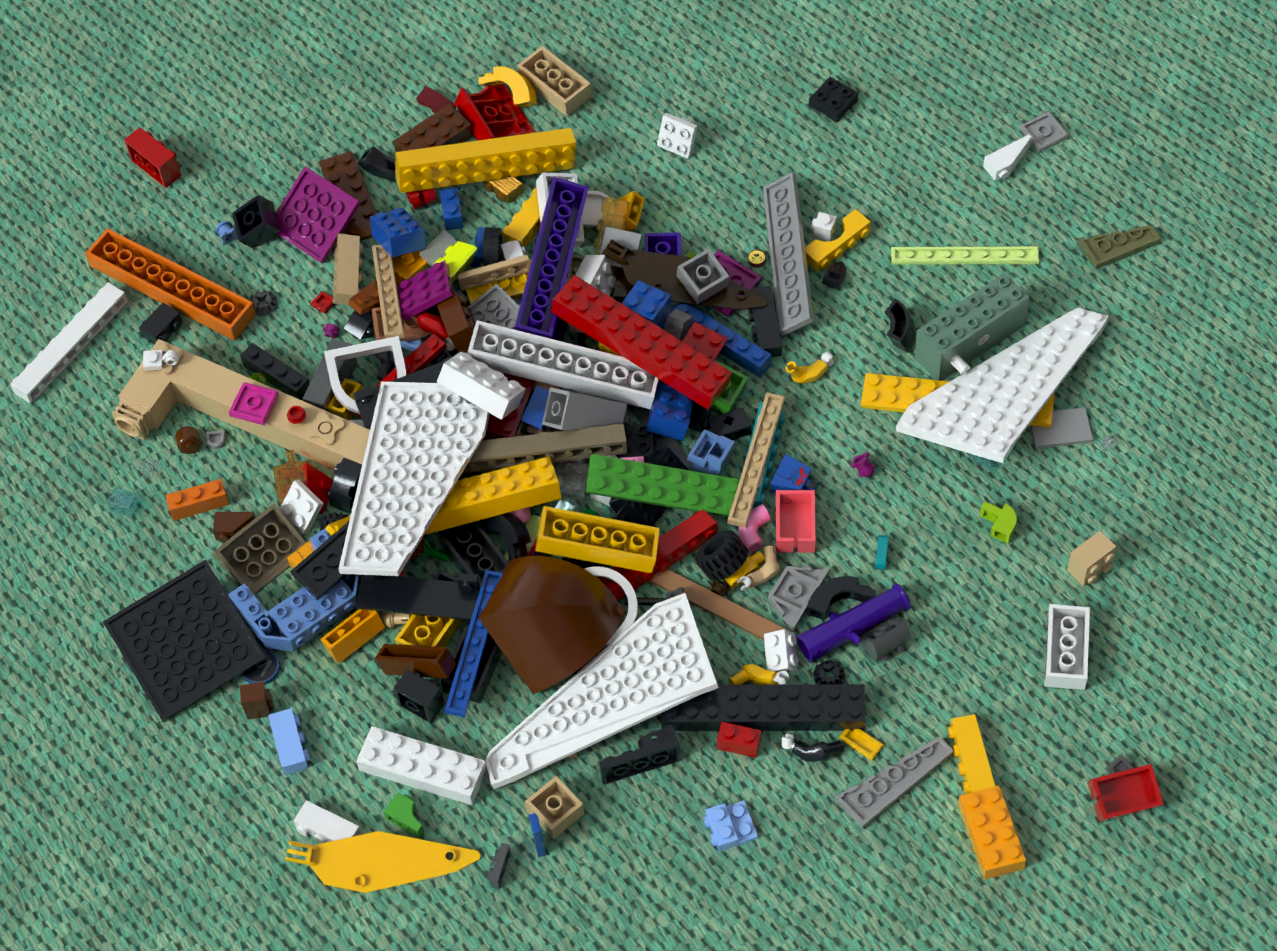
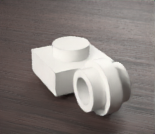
M162 350L143 351L144 371L163 369V363L174 366L179 361V355L174 350L167 351L164 356Z

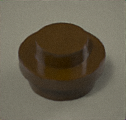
M713 581L711 583L710 591L722 597L728 595L729 590L726 583L723 581Z

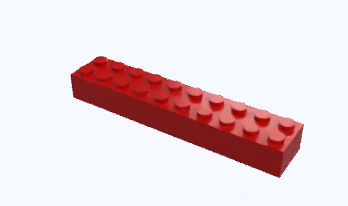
M576 275L553 298L551 308L553 314L707 410L711 408L729 385L732 375L730 370Z

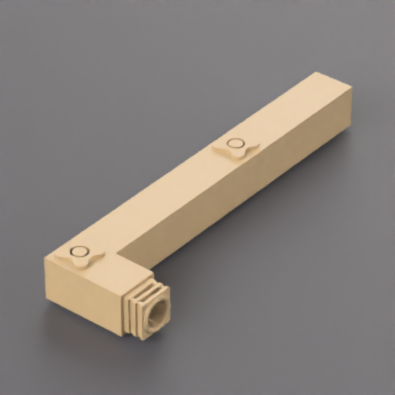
M160 339L157 340L151 350H162L163 356L167 351L174 350L179 355V361L174 366L163 363V369L144 371L142 361L118 395L119 405L112 412L115 424L119 430L129 436L145 440L150 430L160 427L178 401L332 469H335L336 465L341 463L343 458L362 465L370 430ZM243 382L278 391L279 396L265 425L229 416L228 412ZM292 406H300L305 410L306 419L302 423L292 424L288 421L287 412Z

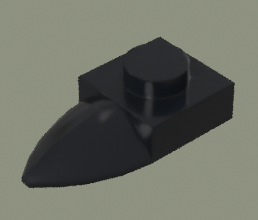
M842 261L830 265L823 277L822 284L840 289L846 274V267Z

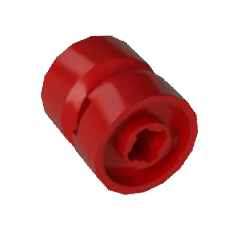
M434 188L406 192L409 203L413 205L411 206L413 210L423 207L424 203L429 205L437 202Z

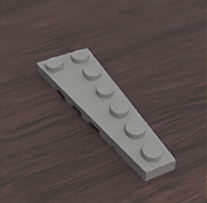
M938 737L917 749L914 753L901 758V761L894 765L887 766L882 772L872 775L861 784H856L835 797V801L863 829L952 756L954 750L941 737Z

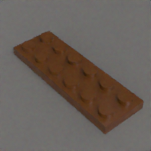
M346 152L318 161L324 179L361 202L345 228V233L347 235L360 236V241L372 238L370 216L376 215L377 212L353 152Z

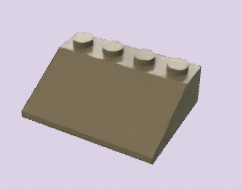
M273 504L217 548L211 555L240 586L245 583L250 591L255 594L289 567L287 557L306 544V542L278 507Z

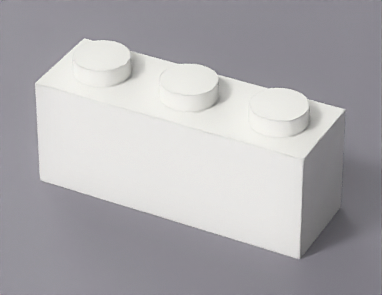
M307 800L293 820L297 832L304 836H307V834L313 836L314 840L320 844L361 835L358 825Z

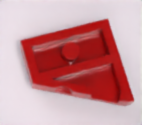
M307 462L302 466L306 477L303 484L324 503L318 513L323 514L329 500L327 496L332 487L333 479Z

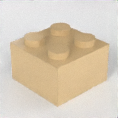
M1098 531L1070 553L1067 571L1083 587L1088 583L1093 584L1098 579L1099 574L1102 572L1107 573L1113 567L1116 545L1101 531Z
M557 776L525 801L527 812L529 814H537L540 826L552 839H555L584 815L583 803Z

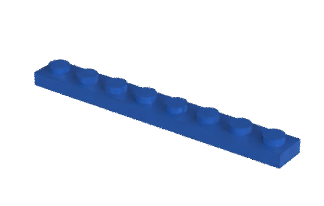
M485 570L445 707V714L460 717L466 716L489 632L479 620V616L503 573Z

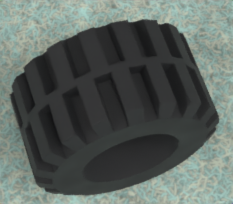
M725 530L712 536L701 546L696 554L695 561L711 581L717 582L734 574L746 561L749 550L734 531Z

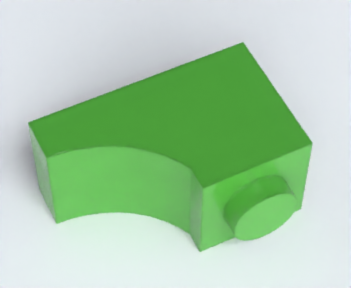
M397 792L384 810L386 820L418 838L424 833L422 824L414 817V812L416 811L414 799L407 794L403 796Z

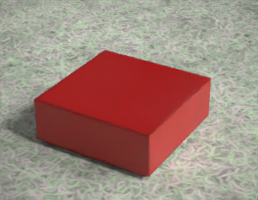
M321 291L310 304L326 314L335 303H333L332 296Z

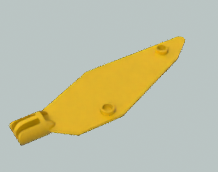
M376 831L317 845L289 840L288 844L308 848V852L287 848V853L306 856V860L285 857V861L309 865L324 885L367 893L456 872L479 860L480 853L476 850ZM447 852L454 854L452 860L446 859Z

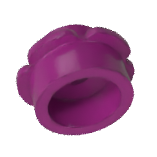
M327 323L325 328L322 329L326 337L335 339L336 336L340 335V328L334 324Z

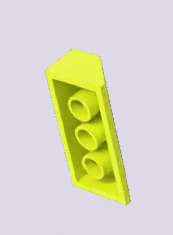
M457 241L454 246L451 244L445 251L446 255L443 258L439 257L434 264L446 261L449 265L452 285L457 279V274L462 273L472 262L477 247Z

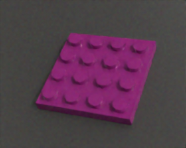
M305 166L276 212L280 228L277 234L323 264L336 244L338 233H343L361 202Z

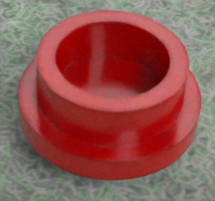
M292 406L287 412L288 421L292 424L302 423L306 419L305 410L300 406Z

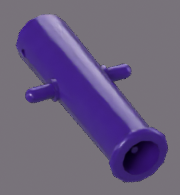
M894 583L891 589L839 615L835 612H830L828 614L829 620L796 637L799 649L807 661L813 663L851 640L855 644H860L861 638L859 635L902 610L908 611L911 609L908 595L901 585Z

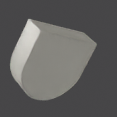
M225 430L206 432V442L211 449H219L224 446L226 442Z

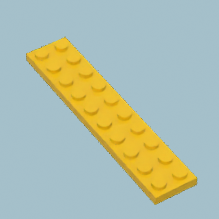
M865 373L861 408L904 413L909 405L949 383V381ZM1055 392L1028 426L1051 428Z

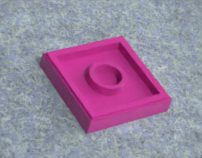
M243 382L228 412L229 416L265 425L279 393L272 389Z

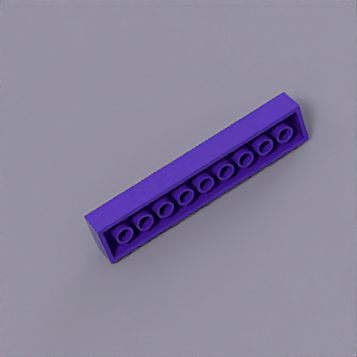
M553 177L514 330L552 338L557 315L551 312L553 298L565 286L588 186Z

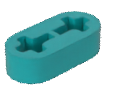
M887 535L878 536L875 569L885 570L888 547Z

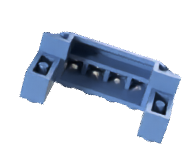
M325 528L309 539L313 551L331 537ZM348 574L318 601L302 587L268 612L245 583L229 593L228 596L240 616L254 632L255 639L263 647L295 651L356 608L361 575Z

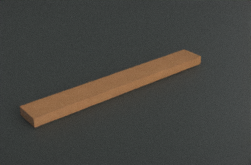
M669 569L664 572L659 571L649 581L668 592L683 587V593L686 594L691 604L764 640V634L785 629Z

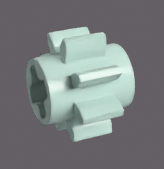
M567 498L563 501L560 500L555 508L578 512L579 505L574 500Z

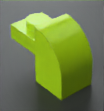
M984 501L981 506L980 516L994 522L991 536L1009 544L1016 527L1017 517L1015 511L1006 503L1000 509L997 505Z

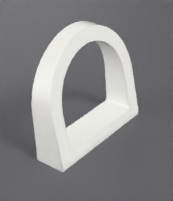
M399 336L324 351L332 391L345 408L360 414L355 400L350 398L340 385L335 362L391 350L397 370V379L406 376Z
M588 567L585 570L595 577H605L618 583L625 591L628 599L627 617L604 646L606 647L636 621L638 601L633 587L623 575L605 567Z

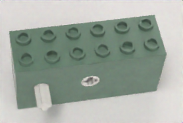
M1003 273L918 329L915 359L935 380L943 381L956 371H959L961 374L967 373V370L970 369L968 363L1025 326L1029 296Z

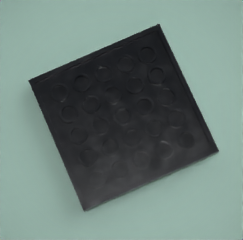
M206 560L103 621V624L162 722H165L267 659Z

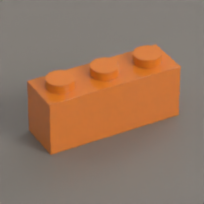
M222 479L166 494L173 521L229 505Z

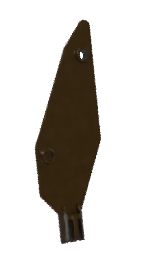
M613 239L610 240L606 249L602 252V255H606L607 258L622 266L629 284L634 286L638 280L671 294V302L736 310L761 308L767 305L765 298L730 279L728 287L697 304L677 278V267L691 259L689 257L631 250Z

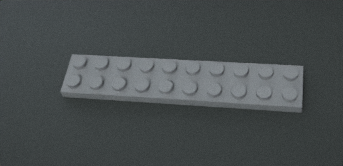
M793 172L763 187L779 333L783 336L814 321L797 177Z

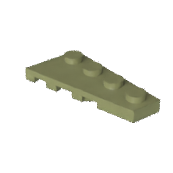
M1152 225L1132 228L1126 232L1115 231L1104 236L1101 234L1093 235L1092 238L1087 239L1085 237L1078 238V244L1095 269L1151 247L1161 241L1160 236Z

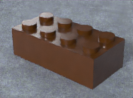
M448 104L395 139V152L464 143L473 137L471 124L454 107Z

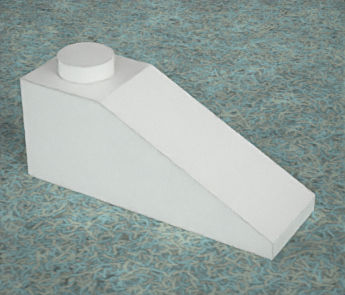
M1030 134L984 157L983 167L995 181L1006 179L1030 147Z

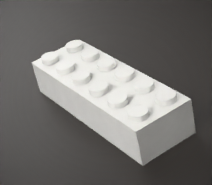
M373 726L370 728L356 761L359 771L472 806L487 771L485 760Z

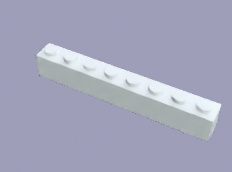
M110 283L102 287L87 302L86 306L74 316L68 325H65L62 331L50 341L46 348L38 353L37 357L25 367L24 371L14 378L10 384L14 394L31 404L128 302L125 292Z

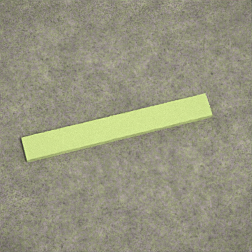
M1038 246L891 247L892 265L1039 264Z

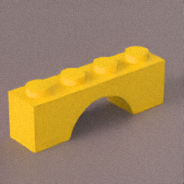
M854 209L842 219L843 234L838 239L829 242L815 239L805 247L807 263L817 272L821 269H826L835 258L839 259L848 248L852 249L859 239H864L869 235L871 221Z

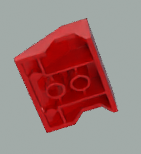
M505 84L489 85L479 93L468 94L464 88L460 89L454 104L461 115L471 124L472 133L477 141L536 133L520 107L514 105L513 96Z

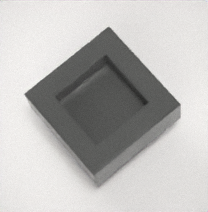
M1121 754L1105 769L1109 774L1133 769V767Z

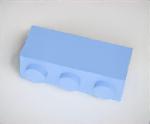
M292 708L268 715L284 775L307 769V762L310 761L308 750H303L302 744L306 742L303 732L298 731V726H301L298 714L294 715Z

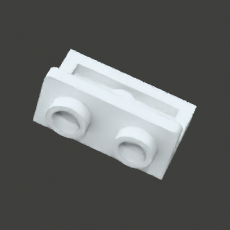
M783 629L764 634L767 670L776 673L787 670L792 672L798 671L797 639L794 632Z

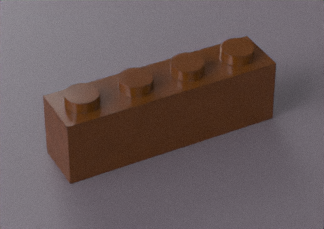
M384 644L375 657L385 675L403 676L406 670H409L411 672H418L423 677L448 679L457 664L447 647Z

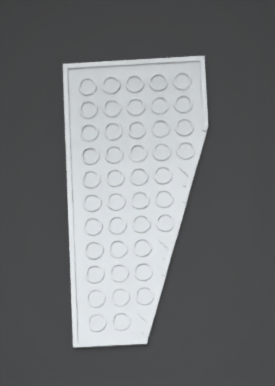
M381 382L340 560V574L400 575L486 435L489 412L439 383Z

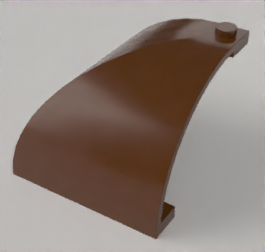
M526 556L510 560L479 616V620L532 694H535L567 678L591 660L612 638L625 615V610L612 592L587 570L558 558Z

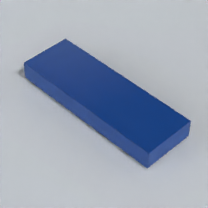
M529 814L533 841L537 855L541 857L546 854L542 830L537 814Z

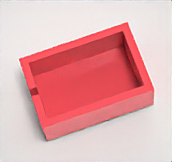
M776 490V553H794V549H797L798 553H815V490Z

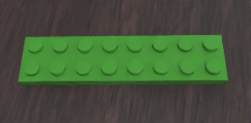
M591 454L586 493L694 512L704 509L708 514L729 517L740 479Z

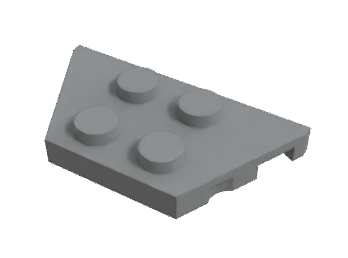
M786 566L768 595L769 603L792 631H795L807 611V604L812 593L825 581L830 568L811 569V567L798 568L796 566Z

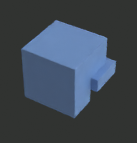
M704 429L688 454L687 460L691 462L690 468L700 473L721 476L731 459L735 441Z

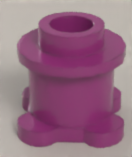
M869 452L855 456L850 465L851 468H857L860 477H869L874 473L875 464L871 463L868 459L870 456Z

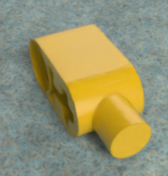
M760 551L751 557L748 555L744 564L734 574L723 579V581L731 590H734L735 586L743 584V582L737 583L742 576H747L760 569L759 565L765 561L764 555Z

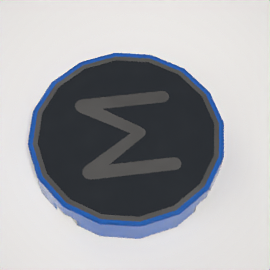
M261 648L267 659L242 674L244 680L249 684L258 682L270 683L278 676L280 670L279 659L270 649Z

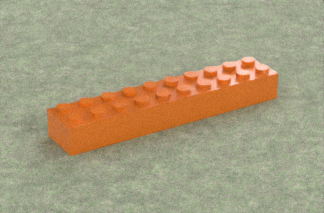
M108 228L85 253L90 267L160 303H165L179 313L234 341L256 316L253 302Z

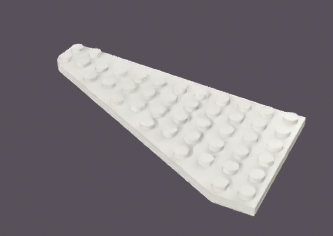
M1076 308L967 371V373L962 374L909 405L897 423L896 431L1004 463L1021 434L1091 344L1093 345L1108 323L1109 316L1081 308Z
M683 593L652 606L489 751L486 757V767L493 789L514 782L698 695L719 688L686 594Z

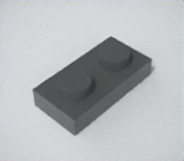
M501 843L500 849L495 851L494 868H490L488 873L491 888L500 889L511 853L509 844Z

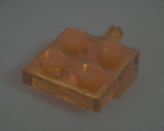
M294 450L286 451L287 463L273 466L278 504L283 503L294 480H300L302 483L306 480L305 470H302L303 464L308 462L312 465L311 460L295 461Z

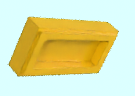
M845 729L839 736L841 741L871 761L884 746V744L861 729H854V731Z

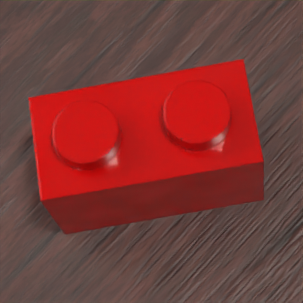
M721 722L717 737V749L757 758L761 743V730Z

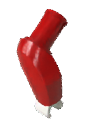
M427 309L417 314L416 323L420 329L434 333L442 341L444 339L447 340L445 343L447 345L446 349L450 352L453 351L455 345L448 336L442 318L429 314Z

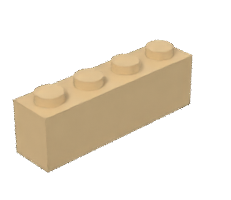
M338 233L334 260L333 303L348 305L349 299L361 291V288H358L362 276L359 273V269L362 266V259L359 258V255L362 253L363 246L360 244V236Z

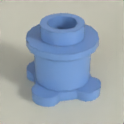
M223 221L217 225L216 233L223 239V245L238 238L236 228H232L231 222Z

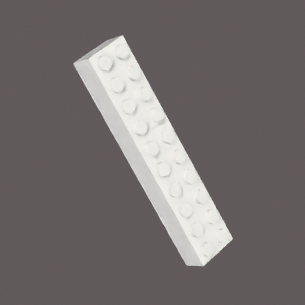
M478 320L476 321L468 349V354L472 358L485 363L495 371L650 410L658 383V378L622 356Z

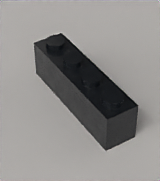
M772 287L749 288L750 291L767 300L765 307L752 308L749 311V320L754 323V326H751L752 337H756L754 344L769 352L771 357L782 356V345Z
M254 343L240 355L245 368L285 394L303 400L310 384L308 378Z

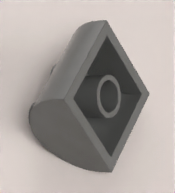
M889 618L859 635L861 638L860 645L871 659H878L879 662H882L889 658L888 653L892 650L899 652L906 648L905 643L910 640V632L905 622Z

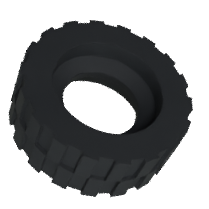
M486 227L484 230V266L501 262V244H503L501 228Z

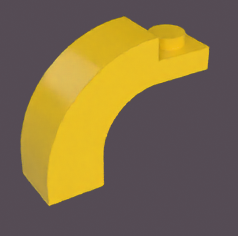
M493 67L494 73H486L483 77L478 78L479 85L484 87L508 84L512 90L514 105L526 107L537 104L536 93L531 82L523 74L513 69Z

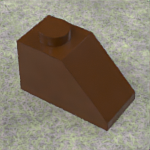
M215 512L213 526L215 539L225 543L255 519L254 512Z

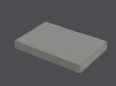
M1085 407L1053 411L1051 428L1030 426L1035 449L1093 441Z

